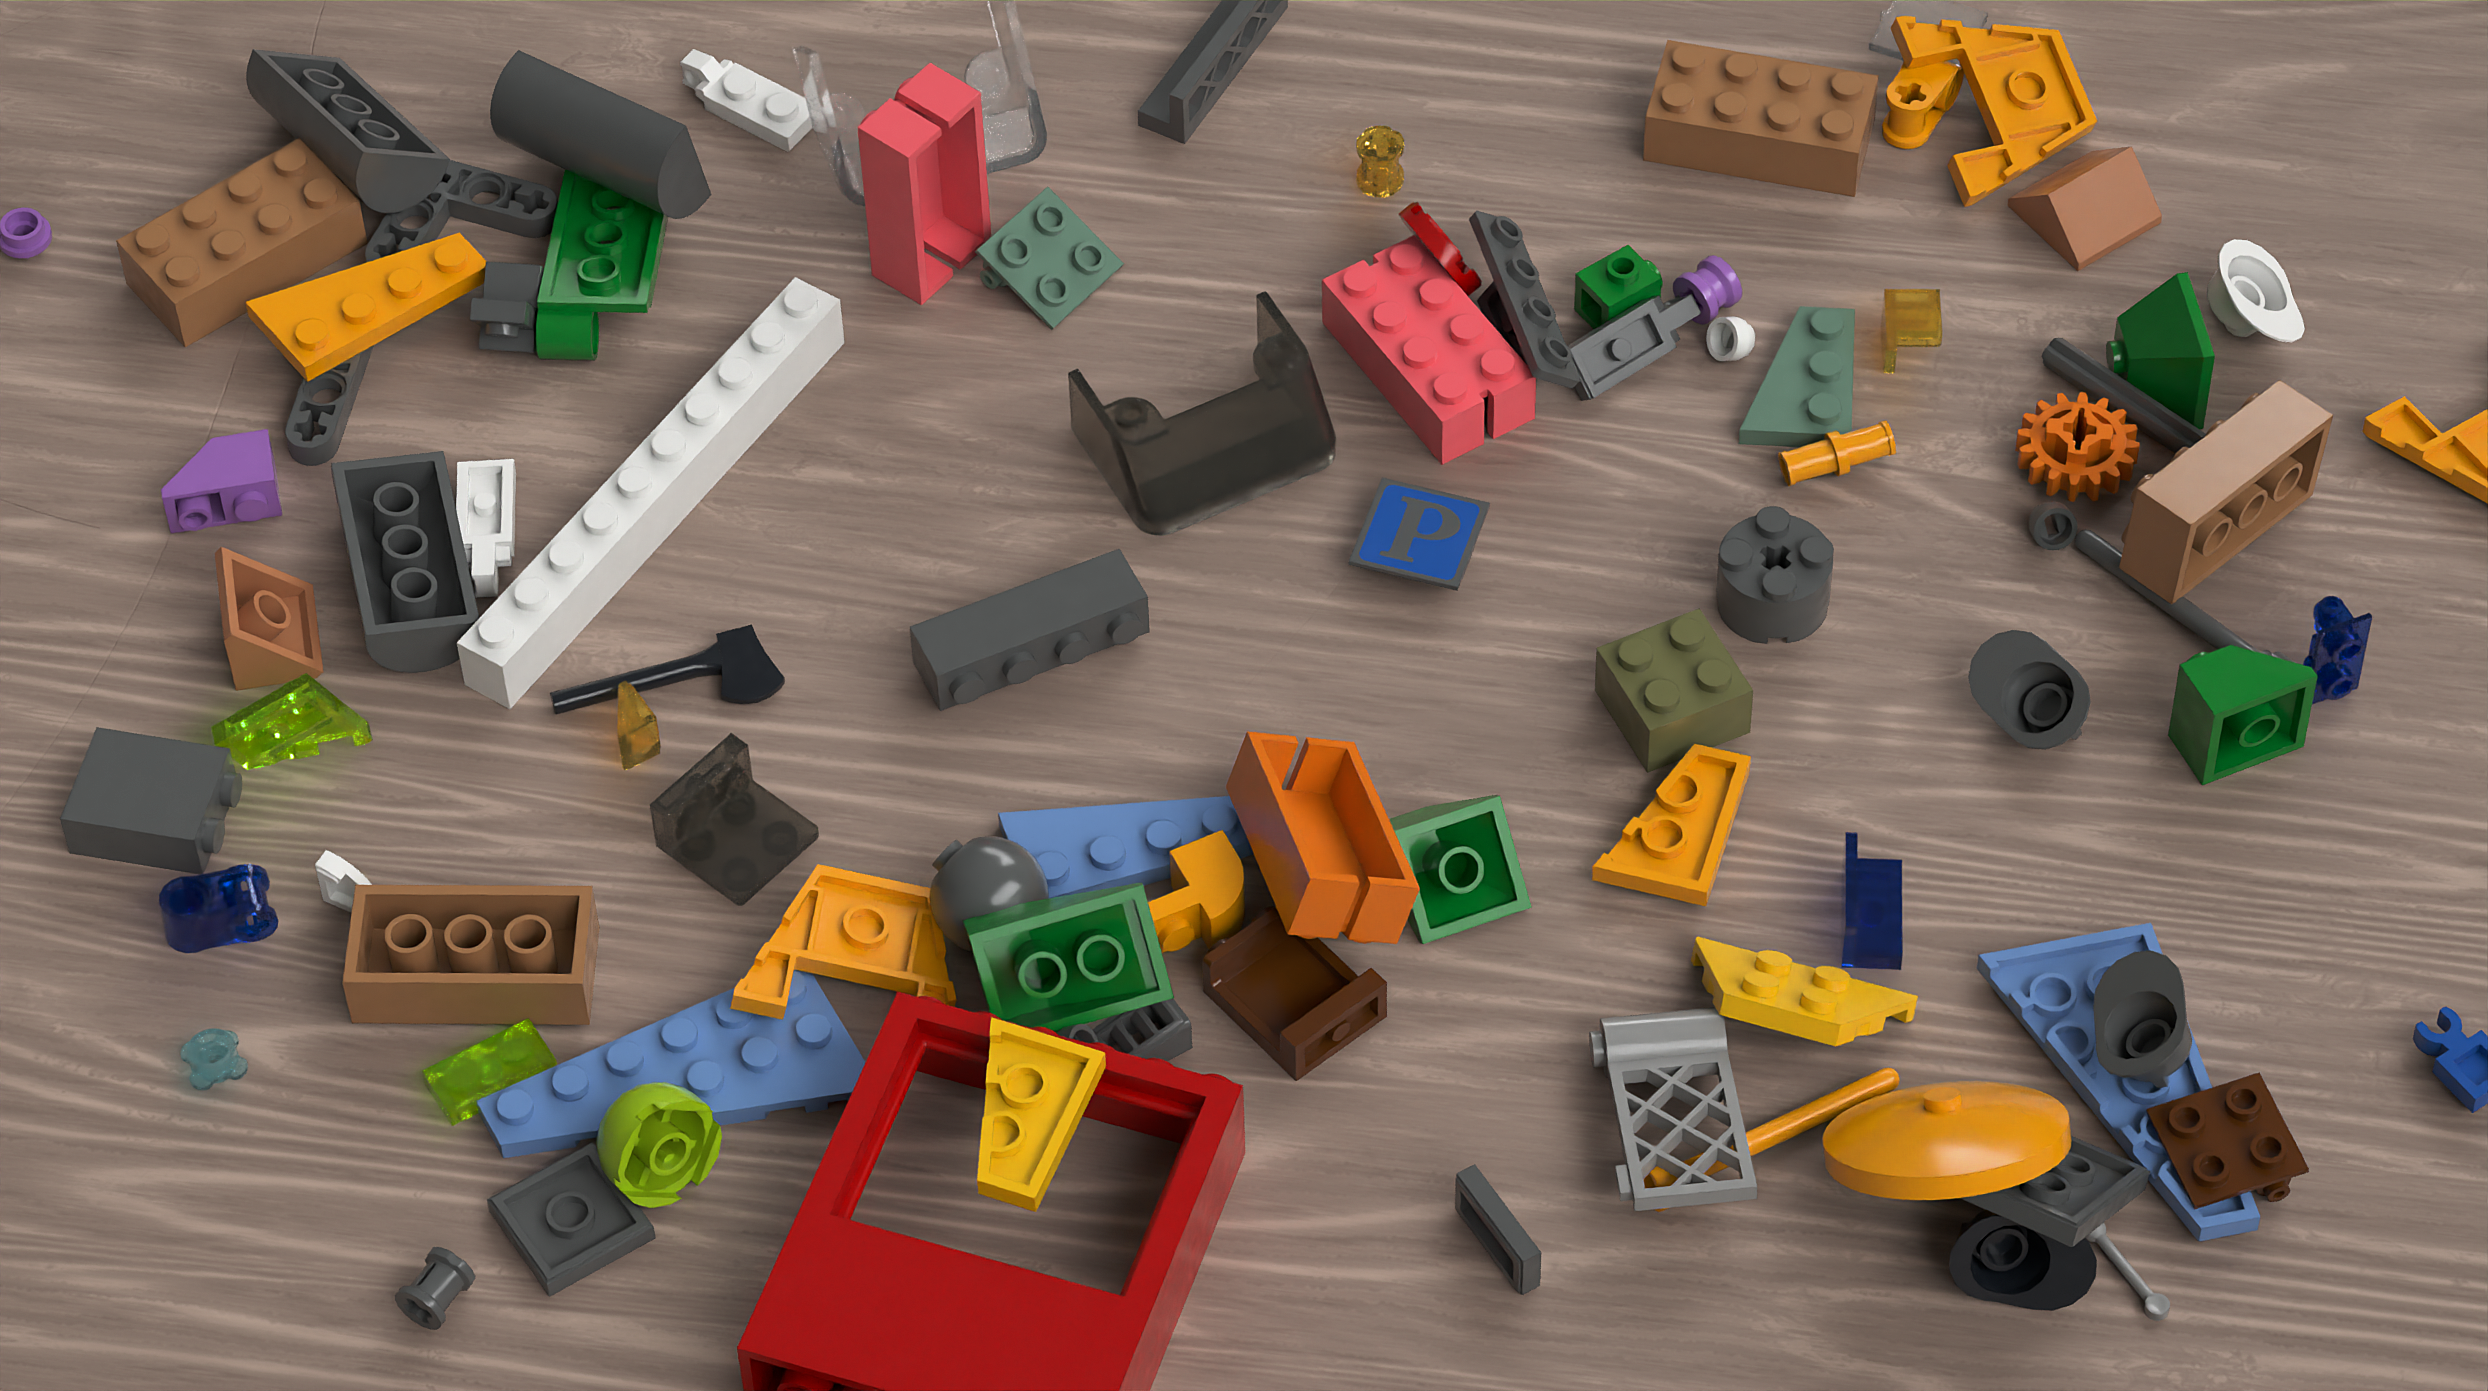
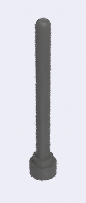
M2085 529L2077 533L2075 545L2080 551L2216 649L2234 645L2294 662L2280 651L2271 653L2269 650H2264L2260 652L2185 597H2181L2174 604H2170L2119 568L2122 557L2121 551L2091 530Z

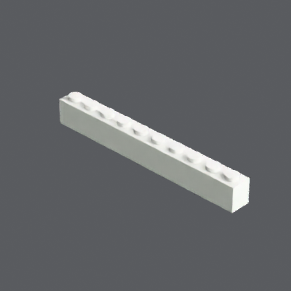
M796 277L788 284L457 642L466 686L508 709H511L845 343L840 299Z

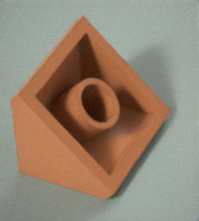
M2132 146L2091 151L2008 199V207L2077 271L2157 226L2162 220L2160 209Z
M220 547L215 552L223 637L236 691L319 677L323 673L313 584Z

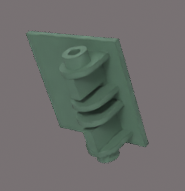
M1048 186L975 251L984 261L983 270L980 272L982 282L991 289H995L997 286L1005 287L1008 285L1051 330L1124 264Z

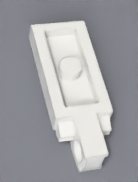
M695 49L680 62L684 77L682 80L683 84L696 91L695 95L704 101L705 110L787 152L821 120L820 105L737 63L733 64L732 61L724 59L719 64L713 56Z
M514 459L457 462L456 511L468 567L472 568L471 576L475 585V598L498 596V567L511 566L515 547L516 469Z

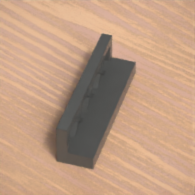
M1222 0L1138 110V126L1185 144L1288 8V0Z

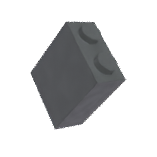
M96 727L60 817L69 853L204 875L211 854H217L222 847L225 834L224 820L229 807L235 808L240 800L242 776L235 771L230 748Z

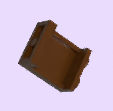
M1276 906L1264 908L1255 916L1251 924L1231 938L1226 937L1217 941L1202 960L1203 992L1295 1081H1298L1387 1017V982L1372 968L1358 976L1318 937L1306 939L1297 935H1288Z

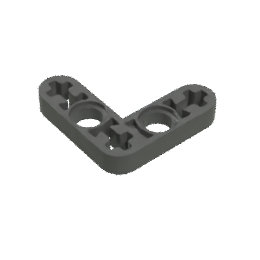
M450 160L442 180L430 194L431 200L428 196L407 210L386 213L366 247V261L370 262L397 253V245H399L398 249L401 252L435 241L450 217L523 237H545L552 233L558 205L557 196L547 186ZM490 191L499 194L497 200L489 204H478L472 201L473 197L481 192ZM411 216H422L428 219L423 226L415 229H407L400 225L404 219Z

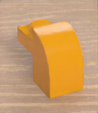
M1220 830L1170 850L1171 887L1174 892L1148 902L1162 953L1180 950L1191 941L1202 937L1208 949H1210L1220 939L1231 938L1237 934L1242 927L1245 917L1244 871L1241 860L1224 831Z

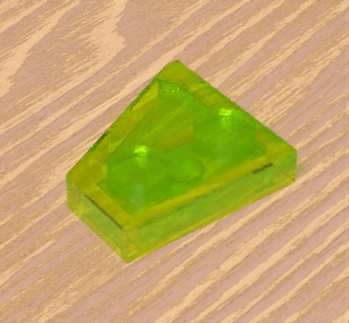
M307 673L287 682L277 690L238 710L233 715L211 727L214 744L219 747L230 748L232 758L247 770L274 765L284 759H301L319 755L318 743L352 736L355 746H360L373 740L369 722Z

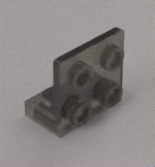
M732 733L650 804L656 847L738 906L748 902L819 837L817 825L753 780L748 744Z

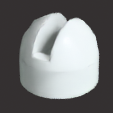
M1734 316L1716 318L1711 322L1707 330L1706 342L1708 350L1718 361L1739 360L1748 356L1755 346V332L1751 325L1741 318Z

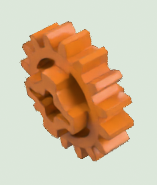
M2080 392L2077 402H2069L2063 393H2058L2056 405L2051 406L2047 402L2040 400L2037 402L2035 414L2025 413L2023 415L2022 427L2017 432L2015 451L2019 452L2018 468L2029 469L2028 482L2031 485L2045 481L2047 483L2046 495L2053 496L2061 489L2067 491V498L2070 502H2075L2078 492H2086L2092 501L2098 500L2100 488L2103 487L2115 494L2118 492L2120 479L2130 481L2132 478L2134 464H2137L2140 443L2136 441L2137 426L2135 424H2125L2127 412L2124 409H2119L2112 413L2107 411L2109 400L2103 397L2094 405L2088 403L2086 392ZM2076 443L2080 445L2079 450L2075 449Z

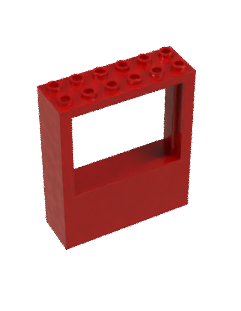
M897 992L737 1346L743 1391H1150L1245 1155L1243 1085L1234 1083L1219 1074L1209 1073L1204 1075L1174 1067L1163 1059H1145L1119 1052L1104 1043H1086L1060 1036L1053 1030L1045 1027L1031 1028L1019 1025L1105 1052L1106 1067L1082 1117L1181 1143L1120 1295L851 1220L916 1071L986 1090L985 1081L987 1063L989 1061L991 1017L1002 1020L998 1016L986 1011L972 1012L946 1005L934 997H916Z

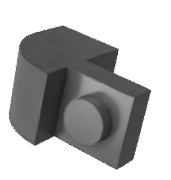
M486 261L483 298H472L470 320L481 327L479 349L531 353L537 351V299L544 267L533 264Z

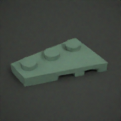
M1799 307L1739 430L1738 444L1802 447L1824 440L1825 433L1836 430L1841 435L1852 431L1855 309Z

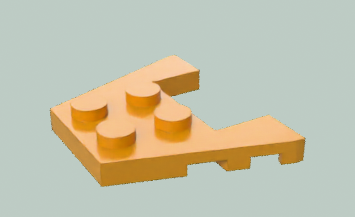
M1912 16L1896 17L1890 28L1907 69L1953 59L1959 60L1994 143L1992 147L1955 154L1947 165L1964 207L1972 206L2087 135L2097 123L2096 116L2059 30L1992 24L1990 29L1963 27L1961 21L1941 19L1939 25L1916 23V17Z
M2405 396L2365 417L2362 432L2368 438L2488 504V409L2444 433H2441Z
M817 864L783 915L781 924L769 942H765L756 955L754 964L745 978H741L736 985L730 1009L783 1020L794 970L912 994L916 997L930 996L946 1005L955 1007L957 999L952 981H949L945 962L946 946L943 932L938 927L931 910L930 888Z

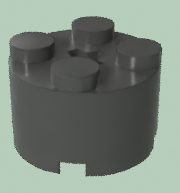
M1777 506L1764 507L1756 516L1749 517L1736 524L1724 536L1718 554L1716 597L1719 605L1718 610L1723 622L1737 635L1749 641L1764 644L1768 643V638L1787 637L1786 643L1800 641L1814 633L1824 622L1830 602L1834 553L1832 543L1813 524L1796 516L1789 515L1785 509Z

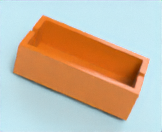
M1247 731L1228 779L1226 789L1287 934L1297 935L1306 939L1317 937L1337 939L1339 933L1343 932L1348 940L1358 943L1378 942L1397 944L1420 887L1355 742L1306 737L1286 790H1283L1282 784L1299 744L1296 736Z

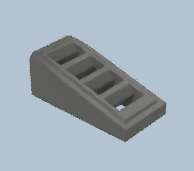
M1174 999L1111 1016L1092 1029L1100 1043L1109 1046L1117 1044L1123 1053L1145 1059L1159 1058L1169 1061L1193 1048L1191 1022ZM1155 1023H1158L1162 1028L1160 1031L1154 1025ZM1139 1032L1145 1042L1138 1045L1132 1035Z

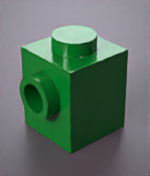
M1626 245L1575 273L1574 310L1595 329L1641 300L1658 295L1661 299V288L1663 286L1661 274L1650 260H1643L1629 245Z

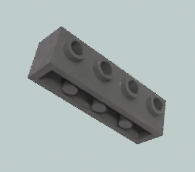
M1120 548L910 626L913 663L940 711L958 704L973 702L984 694L1011 684L1026 682L1037 674L1064 664L1079 662L1090 654L1117 644H1127L1138 636L1150 632L1148 596Z

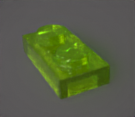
M528 1018L422 1070L426 1087L451 1126H454L479 1113L476 1100L557 1066V1060Z

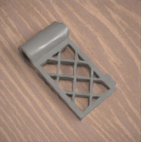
M1715 1007L1600 1018L1599 1031L1589 1032V1047L1593 1068L1603 1067L1605 1077L1609 1080L1625 1165L1615 1166L1620 1201L1632 1200L1634 1211L1757 1199L1756 1178L1728 1055L1724 1016L1719 1015ZM1718 1075L1719 1084L1707 1096L1686 1085L1692 1077ZM1649 1082L1660 1089L1645 1102L1625 1091L1624 1084ZM1672 1096L1694 1107L1682 1121L1660 1110ZM1707 1115L1729 1127L1717 1140L1694 1129ZM1647 1121L1669 1133L1656 1147L1634 1135ZM1681 1141L1704 1152L1691 1166L1669 1155ZM1718 1160L1738 1171L1740 1179L1716 1181L1704 1173ZM1656 1166L1678 1178L1671 1186L1645 1188L1643 1180Z

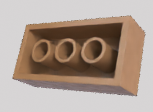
M1667 40L1645 116L1643 161L1855 197L1875 121L1879 75Z
M300 138L116 240L126 284L184 347L247 313L246 301L290 288L368 244L359 199Z
M2278 380L2261 394H2252L2233 416L2226 421L2221 419L2215 422L2204 438L2191 448L2187 446L2181 448L2166 467L2155 475L2147 474L2138 482L2131 495L2133 509L2130 522L2122 534L2121 540L2124 543L2119 568L2170 604H2174L2179 598L2183 597L2313 495L2333 414L2281 380Z
M355 885L342 981L351 1022L381 1024L590 1025L600 929L593 886Z

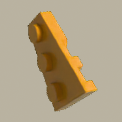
M1694 744L1656 789L1655 798L1639 818L1634 816L1622 830V838L1609 854L1604 852L1592 866V880L1707 906L1749 776L1751 756Z

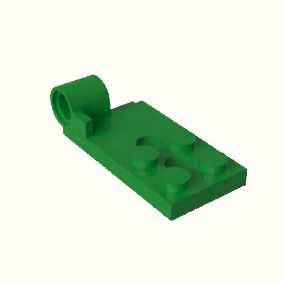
M565 170L537 299L536 346L540 360L595 361L599 348L598 312L648 313V309L652 306L668 222L667 216ZM613 206H619V207H621V208H619V209L608 210V207H613ZM607 240L615 241V242L609 243V244H601L602 241H607Z

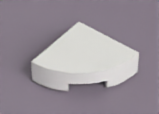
M326 850L315 864L323 901L348 912H352L355 885H372L359 870L330 851Z

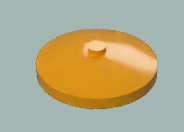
M1958 1081L1920 1085L1870 1098L1848 1108L1834 1118L1826 1127L1822 1138L1825 1166L1834 1180L1861 1193L1902 1200L1963 1198L1996 1192L2025 1183L2057 1166L2068 1154L2072 1142L2069 1114L2059 1100L2033 1088L1985 1081Z

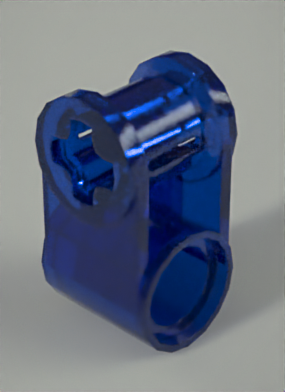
M240 864L226 870L196 876H181L168 882L159 894L161 917L168 944L176 951L182 953H197L205 949L235 943L257 942L272 935L278 928L279 920L275 909L269 906L266 892L270 886V879L266 869L254 864ZM241 882L247 883L248 890L242 891ZM253 916V925L248 924L247 917Z

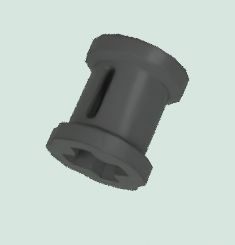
M433 1247L425 1258L426 1266L412 1284L401 1287L395 1294V1301L406 1316L420 1326L432 1330H437L446 1321L445 1310L460 1291H467L476 1279L473 1270L464 1260L442 1247Z

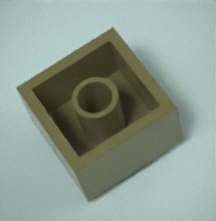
M1700 608L1596 648L1595 692L1647 773L1681 760L1694 744L1715 747L1750 733L1753 689Z

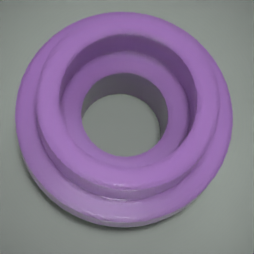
M17 208L11 210L0 221V249L8 256L14 258L33 257L43 252L51 243L52 231L50 224L34 209Z

